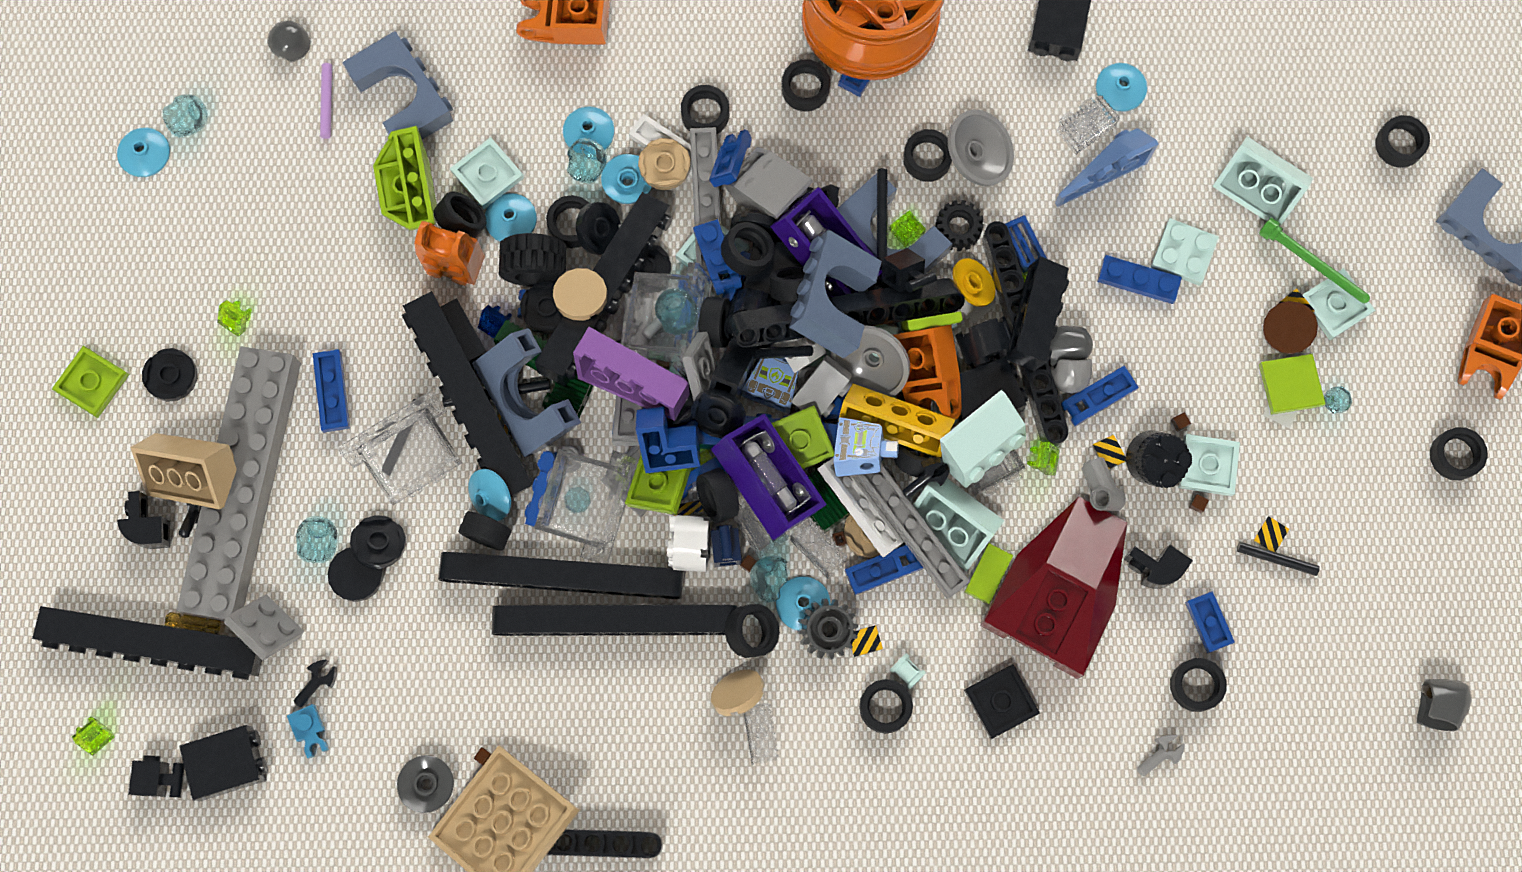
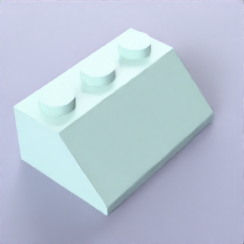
M1247 136L1212 187L1265 221L1274 218L1282 225L1307 191L1314 178Z
M1002 390L940 439L943 465L947 463L950 469L949 473L965 488L971 483L978 482L988 469L999 465L1010 451L1020 448L1025 442V423Z
M948 478L942 486L937 482L928 483L913 504L957 565L966 572L1004 522L1002 518Z

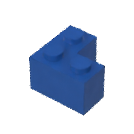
M664 406L637 410L636 434L645 473L700 467V443L696 425L669 428Z

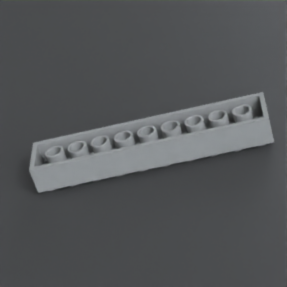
M240 346L217 443L230 446L237 471L223 508L215 509L201 506L176 609L177 612L186 616L224 622L228 615L245 605L301 365L292 354Z

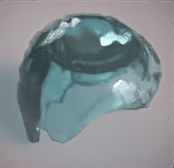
M179 95L174 98L175 100L171 104L163 108L164 123L171 134L178 138L198 133L207 123V107L195 95Z
M580 138L570 146L567 152V156H569L567 172L574 180L581 183L591 184L597 181L606 167V152L603 146L594 139Z
M667 289L657 298L655 313L665 332L675 336L685 334L689 330H693L698 321L695 300L684 289Z
M312 516L303 520L296 531L297 555L303 561L313 564L324 563L332 559L338 543V531L334 523L330 519L321 516Z
M778 555L766 556L753 565L750 571V583L754 592L762 601L768 603L780 598V587L788 581L787 561Z

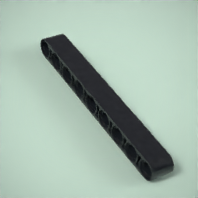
M994 221L986 227L982 244L1003 315L1006 317L1012 333L1017 314L1012 311L1011 306H1019L1025 283L1009 229L1003 222ZM997 233L1002 239L998 241L993 240L989 234ZM1004 257L1008 260L1009 264L1002 265L998 263L996 258ZM1004 282H1013L1016 288L1007 289ZM1049 363L1043 364L1035 371L1018 365L1040 441L1048 449H1057L1064 443L1069 433ZM1039 379L1043 381L1045 388H1036L1033 380ZM1044 404L1049 405L1053 410V414H1044L1040 406ZM1048 430H1056L1060 434V439H1051L1048 435Z
M950 278L937 279L936 282L912 292L907 290L897 292L892 287L828 297L840 312L864 326H878L954 313L960 310L965 303V297ZM795 303L735 313L729 320V327L737 343L741 347H753L806 338L789 328L792 320L790 313Z
M441 552L438 580L448 583L681 599L684 571L661 567Z
M498 605L492 606L491 635H725L726 620L730 613L738 608V606Z

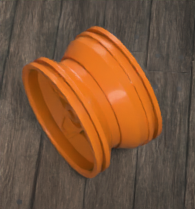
M803 0L802 28L812 51L823 63L833 70L857 79L882 80L909 71L926 57L937 36L940 10L944 0H836V4L839 7L837 13L833 11L828 0ZM905 11H918L911 20H907ZM871 23L873 30L863 27Z

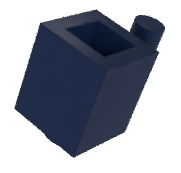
M732 525L717 526L716 530L711 531L714 568L740 565L741 551L738 528H732Z

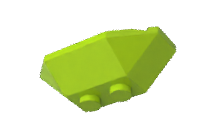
M413 126L391 131L387 138L388 141L373 164L381 214L410 231L418 229L422 221L436 225L434 209L437 205L429 159L418 127Z

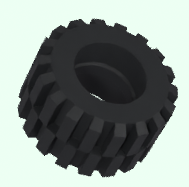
M522 233L506 237L500 241L499 277L512 284L533 287L534 284L543 281L557 282L558 278L566 272L567 246L562 240L544 234Z

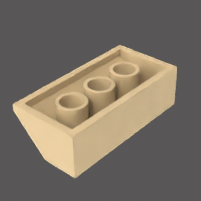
M155 433L130 447L147 496L221 509L225 506L237 471L234 455L229 445Z

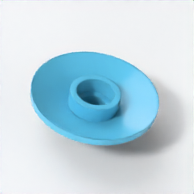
M1116 63L1107 66L1101 71L1096 81V93L1106 107L1120 112L1130 111L1143 102L1147 93V82L1144 75L1136 67L1125 63ZM1119 81H1124L1128 85L1122 86L1120 85Z
M582 107L573 111L566 118L563 125V137L567 146L572 151L580 155L592 156L603 152L610 146L614 138V125L612 119L605 111L596 107ZM585 125H592L590 130L583 129Z
M138 128L129 132L120 141L117 149V158L120 166L128 174L136 177H149L158 173L167 164L170 156V147L166 138L159 131L151 128ZM144 146L141 152H137L139 147Z
M622 154L614 157L605 165L601 175V182L605 193L612 200L622 204L636 203L642 192L649 194L652 187L641 177L638 167L639 156ZM627 179L633 181V183L629 186L623 184V182Z
M503 194L490 204L485 211L486 229L497 241L516 234L532 233L536 226L537 214L533 204L519 194ZM507 212H513L514 216L512 218H506L505 214Z
M480 469L474 472L468 483L469 496L473 506L479 514L496 521L504 519L509 514L511 508V496L506 483L492 470Z
M805 576L796 577L787 581L780 588L776 598V610L779 618L786 626L799 630L802 629V624L798 622V619H804L805 617L803 609L811 610L812 602H817L821 605V600L824 598L828 600L830 605V596L826 588L816 579ZM806 598L809 604L806 607H801L798 604V600Z

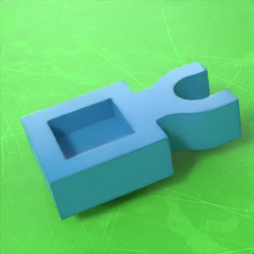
M314 704L287 715L296 741H305L304 751L308 759L315 757L312 752V747L315 744L320 745L322 752L329 750L327 743L319 736V733L325 731V728Z

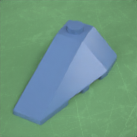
M1139 128L1130 132L1124 130L1118 133L1114 140L1059 193L1055 202L1056 206L1059 207L1148 164L1159 143L1155 138Z

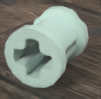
M907 653L890 669L892 673H896L907 684L906 687L909 690L927 673L925 670H920L909 659Z

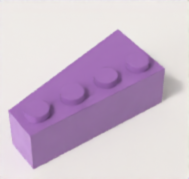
M588 327L573 352L578 379L646 409L664 406L666 417L674 421L690 395L689 382L678 374H673L591 327Z

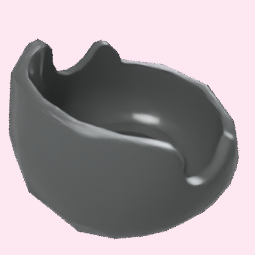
M289 20L276 23L269 31L267 40L271 52L278 58H285L289 62H295L303 58L309 51L311 42L307 32L299 24Z

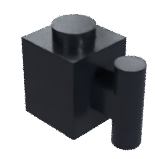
M909 248L883 258L882 281L897 292L904 290L908 292L915 291L936 282L937 276L934 272L924 275L925 259Z
M143 755L142 761L132 760L128 795L166 797L167 786H170L169 797L181 798L184 764L173 763L172 774H168L170 763L160 762L161 756Z

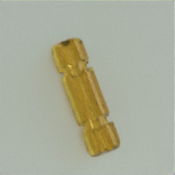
M169 612L165 617V626L218 634L221 628V621L207 620L206 618L190 615L181 616L180 613Z

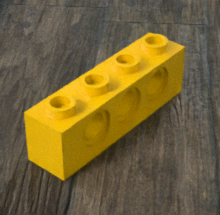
M852 383L843 401L839 415L840 418L880 424L883 427L884 439L898 441L901 445L935 457H942L940 439L952 430L955 419L854 383Z

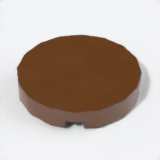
M1287 301L1279 303L1270 309L1264 319V338L1272 349L1280 353L1292 355L1303 352L1311 346L1317 336L1318 323L1316 316L1309 307L1300 302Z

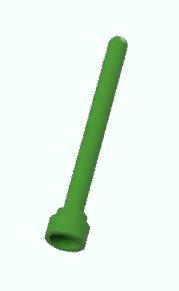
M1270 218L1259 232L1260 236L1266 240L1278 241L1361 303L1369 302L1370 296L1368 293L1282 232L1281 223L1277 220Z

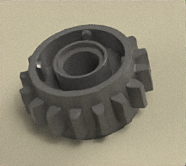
M825 598L821 600V605L817 602H812L811 610L803 609L804 619H798V622L802 624V629L797 630L798 634L803 635V639L800 641L801 645L808 644L807 652L810 654L817 650L818 658L822 659L825 653L828 659H834V653L844 656L843 649H852L853 646L850 642L858 637L854 634V629L858 628V624L852 621L855 614L846 612L848 609L846 604L838 607L839 600L833 599L830 605ZM830 621L834 629L832 634L826 637L822 633V626L825 622Z

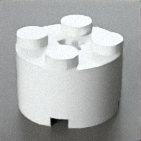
M684 515L670 517L671 541L668 540L667 546L668 568L681 571L707 572L710 547L708 531H710V517Z

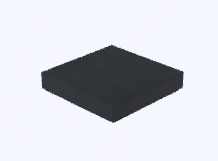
M1014 664L964 689L990 740L1040 714Z

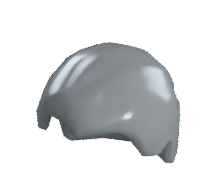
M1059 360L1055 369L1053 366L1050 367L1055 386L1060 391L1071 394L1083 391L1091 379L1092 360Z

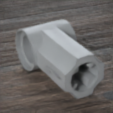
M1098 457L1084 463L1081 469L1091 490L1090 502L1093 508L1101 511L1116 512L1121 510L1125 505L1126 497L1124 492L1116 487L1104 458Z

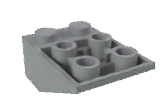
M757 147L742 162L737 180L729 185L724 184V187L739 206L778 218L788 211L789 206L797 198L806 193L807 188L814 181L770 150Z

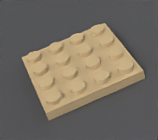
M498 745L428 838L467 872H533L580 810L508 751Z

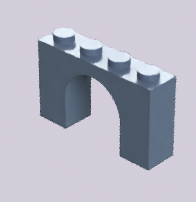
M394 31L342 63L360 93L388 77L402 76L412 80L417 85V93L413 102L407 108L382 123L388 135L391 131L417 126L423 140L453 122L450 114L453 108L446 97L440 98L437 91L440 89L432 76L427 78L424 74L426 68L420 58L416 57L414 59L410 52L413 49L405 37L401 39L397 32Z
M1482 168L1470 179L1436 222L1441 225L1445 232L1453 234L1462 241V244L1467 249L1480 255L1486 264L1495 267L1503 273L1508 281L1521 286L1522 242L1517 244L1503 243L1495 239L1488 232L1484 224V209L1502 187L1503 183Z
M876 173L837 208L875 258H877V240L871 232L870 223L877 215ZM888 180L887 205L895 199L897 191ZM933 226L913 245L907 248L925 259V275L950 252L952 243ZM887 248V256L904 249Z
M828 230L820 237L816 236L810 244L809 250L811 254L803 268L805 275L797 289V294L799 295L790 313L792 320L789 328L838 356L845 358L859 348L865 326L840 312L831 303L825 289V278H835L854 290L863 292L876 283L882 261Z
M529 328L511 333L472 363L523 457L543 450L581 424L569 399L551 405L541 413H536L529 409L521 399L517 385L518 374L527 362L542 352Z

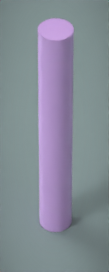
M330 63L322 64L320 137L323 139L331 138L332 64Z

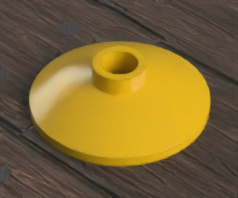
M970 258L961 259L954 265L953 281L965 297V300L978 307L989 305L995 298L996 290L993 278L988 270L981 263Z

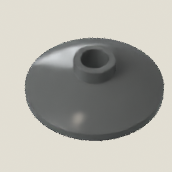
M429 755L411 759L403 766L397 779L399 798L406 807L419 813H429L440 809L450 799L454 788V778L449 766L441 759ZM426 779H430L432 782V786L428 790H425L422 786L423 781Z

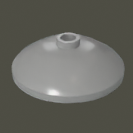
M982 110L966 111L952 122L948 133V149L955 167L962 176L979 186H993L1003 181L1009 175L1014 161L1013 144L1003 124L996 117Z
M865 326L859 348L845 358L831 352V358L852 374L849 381L851 384L854 383L893 397L903 389L909 378L910 361L905 348L898 339L883 329Z

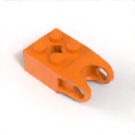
M520 0L521 4L525 7L540 11L534 18L523 20L517 24L516 33L520 37L553 44L606 45L610 0Z
M422 221L416 234L414 246L416 255L426 273L435 278H441L442 276L451 278V281L463 286L467 283L475 285L485 258L478 240L470 237L467 233L461 231L455 233L435 227L430 222Z
M1491 294L1483 301L1464 348L1457 382L1464 386L1476 370L1487 371L1494 379L1493 397L1501 400L1522 367V305Z
M951 324L893 334L905 348L910 361L909 378L902 389L905 402L931 411V403L934 400L942 415L955 420L958 419L962 410L961 383ZM950 402H951L952 407H953L952 413H951V410H950Z

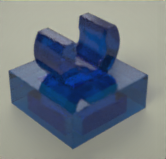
M487 305L481 312L478 329L495 338L506 320L511 321L512 314L508 313L505 316L500 313V306L493 308Z

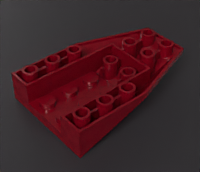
M1078 497L1017 554L980 626L1003 639L1009 637L1055 662L1054 667L1076 679L1083 677L1116 607L1128 522L1107 511L1096 510L1089 501Z

